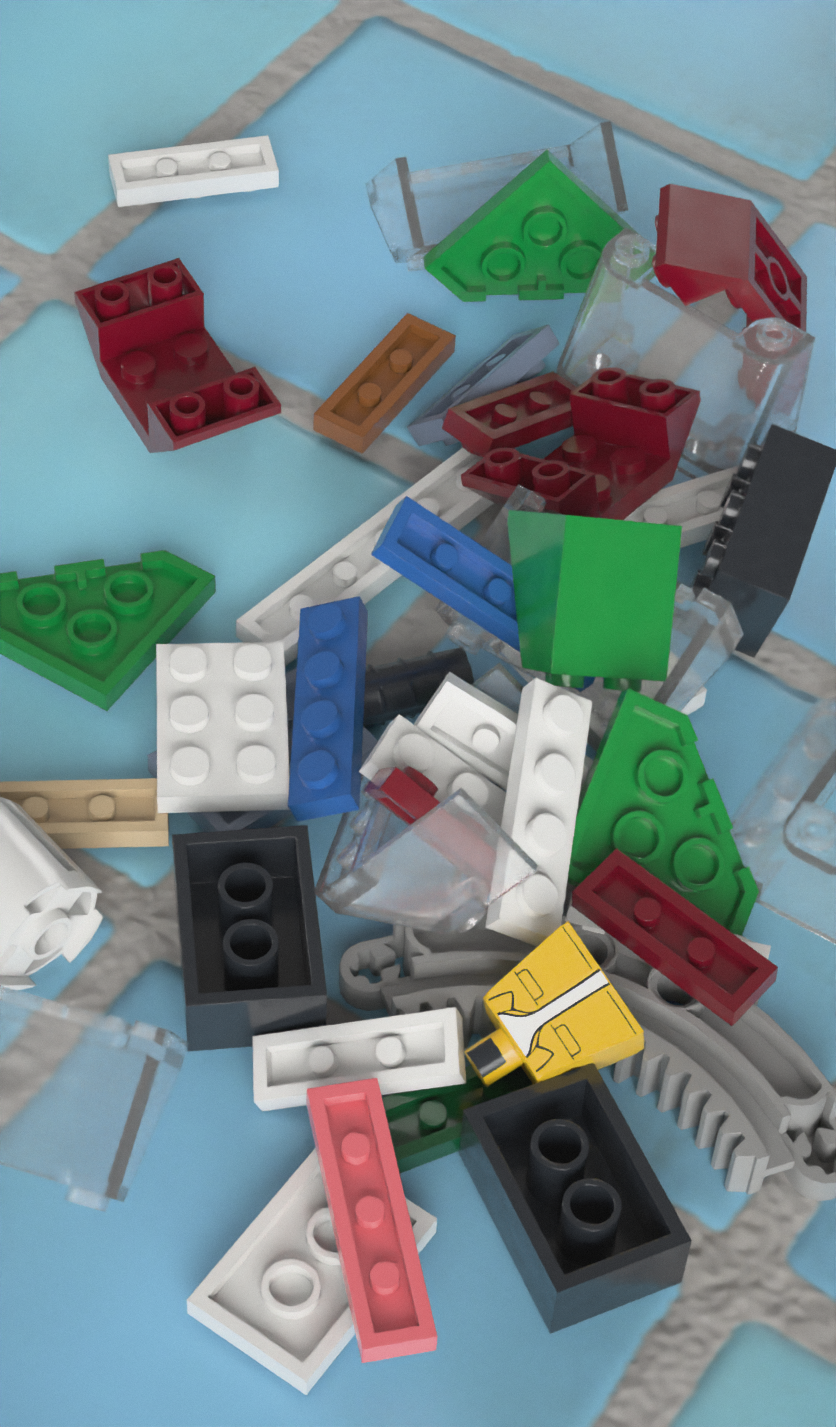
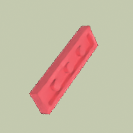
M371 1078L308 1088L306 1105L361 1362L366 1363L436 1350L438 1336L378 1079Z

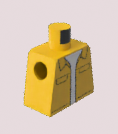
M568 921L556 929L483 997L485 1010L497 1030L466 1049L464 1053L486 1087L519 1066L522 1067L532 1084H536L593 1062L596 1068L600 1070L635 1055L644 1049V1031Z

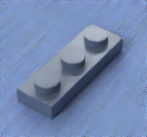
M545 325L512 335L407 426L418 446L443 441L446 446L457 443L459 440L442 429L449 408L513 386L515 383L524 382L543 370L546 365L542 359L560 344L550 326Z

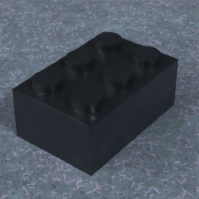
M771 424L761 445L749 442L737 473L732 474L719 507L724 509L719 522L715 521L705 543L702 555L706 556L702 569L697 570L684 601V604L694 607L686 628L687 631L754 658L791 598L836 467V449L774 424Z
M308 825L173 834L174 886L187 1051L253 1047L252 1036L326 1026L327 989Z
M594 1062L463 1110L459 1155L550 1334L682 1282L692 1240Z

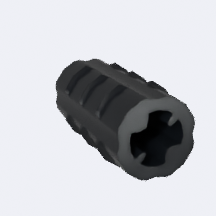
M459 647L436 653L428 651L423 656L405 660L398 658L396 662L378 666L368 664L365 672L363 726L378 723L384 725L386 721L394 720L399 714L403 717L409 716L410 718L421 714L449 672L475 687L471 665L463 648Z

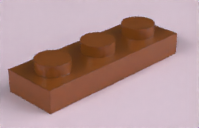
M407 313L314 413L313 430L363 454L455 352L456 335Z

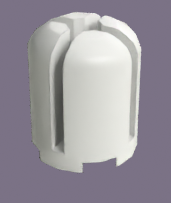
M0 797V987L11 991H18L36 986L29 977L31 974L61 954L69 963L72 962L91 941L103 919V916L95 909L97 893H102V891L19 804Z

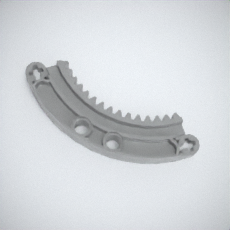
M450 908L400 914L394 916L393 935L359 942L349 947L342 955L339 964L340 994L348 1004L357 1009L372 1011L386 1008L389 1017L456 1007L463 1018L464 1049H467L472 1034H480L483 1039L497 1030L486 1013L483 997L537 946L486 928L488 908ZM562 916L561 926L566 923L565 916ZM570 923L644 1031V1049L635 1055L614 1063L613 1081L619 1084L634 1075L639 1078L636 1090L638 1096L643 1097L655 1090L660 1092L657 1106L660 1112L663 1113L680 1107L677 1126L681 1130L699 1126L695 1140L696 1147L698 1149L714 1147L710 1165L714 1170L728 1169L724 1184L726 1191L746 1192L747 1195L759 1192L764 1177L783 1171L793 1188L804 1197L817 1201L836 1198V1091L806 1052L768 1014L755 1004L731 1026L607 932L600 934L582 929V925ZM403 957L402 967L405 977L400 978L401 967L400 964L395 965V959ZM369 968L374 976H381L380 982L370 984L366 976H358L359 970ZM666 1001H675L683 1005H673ZM815 1130L816 1133L812 1147L822 1163L834 1162L830 1174H825L819 1165L807 1166L812 1151L807 1138L812 1136Z

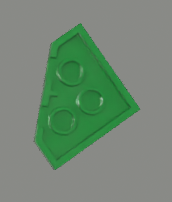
M547 149L423 257L425 269L463 302L486 301V295H518L519 300L564 299V293H596L597 298H620L653 270L652 257L656 254V249Z
M166 550L140 553L141 562L105 567L104 559L55 565L54 574L18 579L17 571L0 573V654L108 711L156 658V644H169L216 592L215 575Z
M628 688L620 693L579 795L567 883L578 887L614 850L618 849L728 931L742 936L759 890L750 867H744L730 832L731 829H734L714 778H708L694 743L698 739L688 715Z

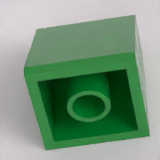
M509 510L507 524L522 668L544 672L545 682L554 686L583 688L585 676L603 677L602 688L624 691L629 688L636 692H641L642 680L667 682L682 526Z

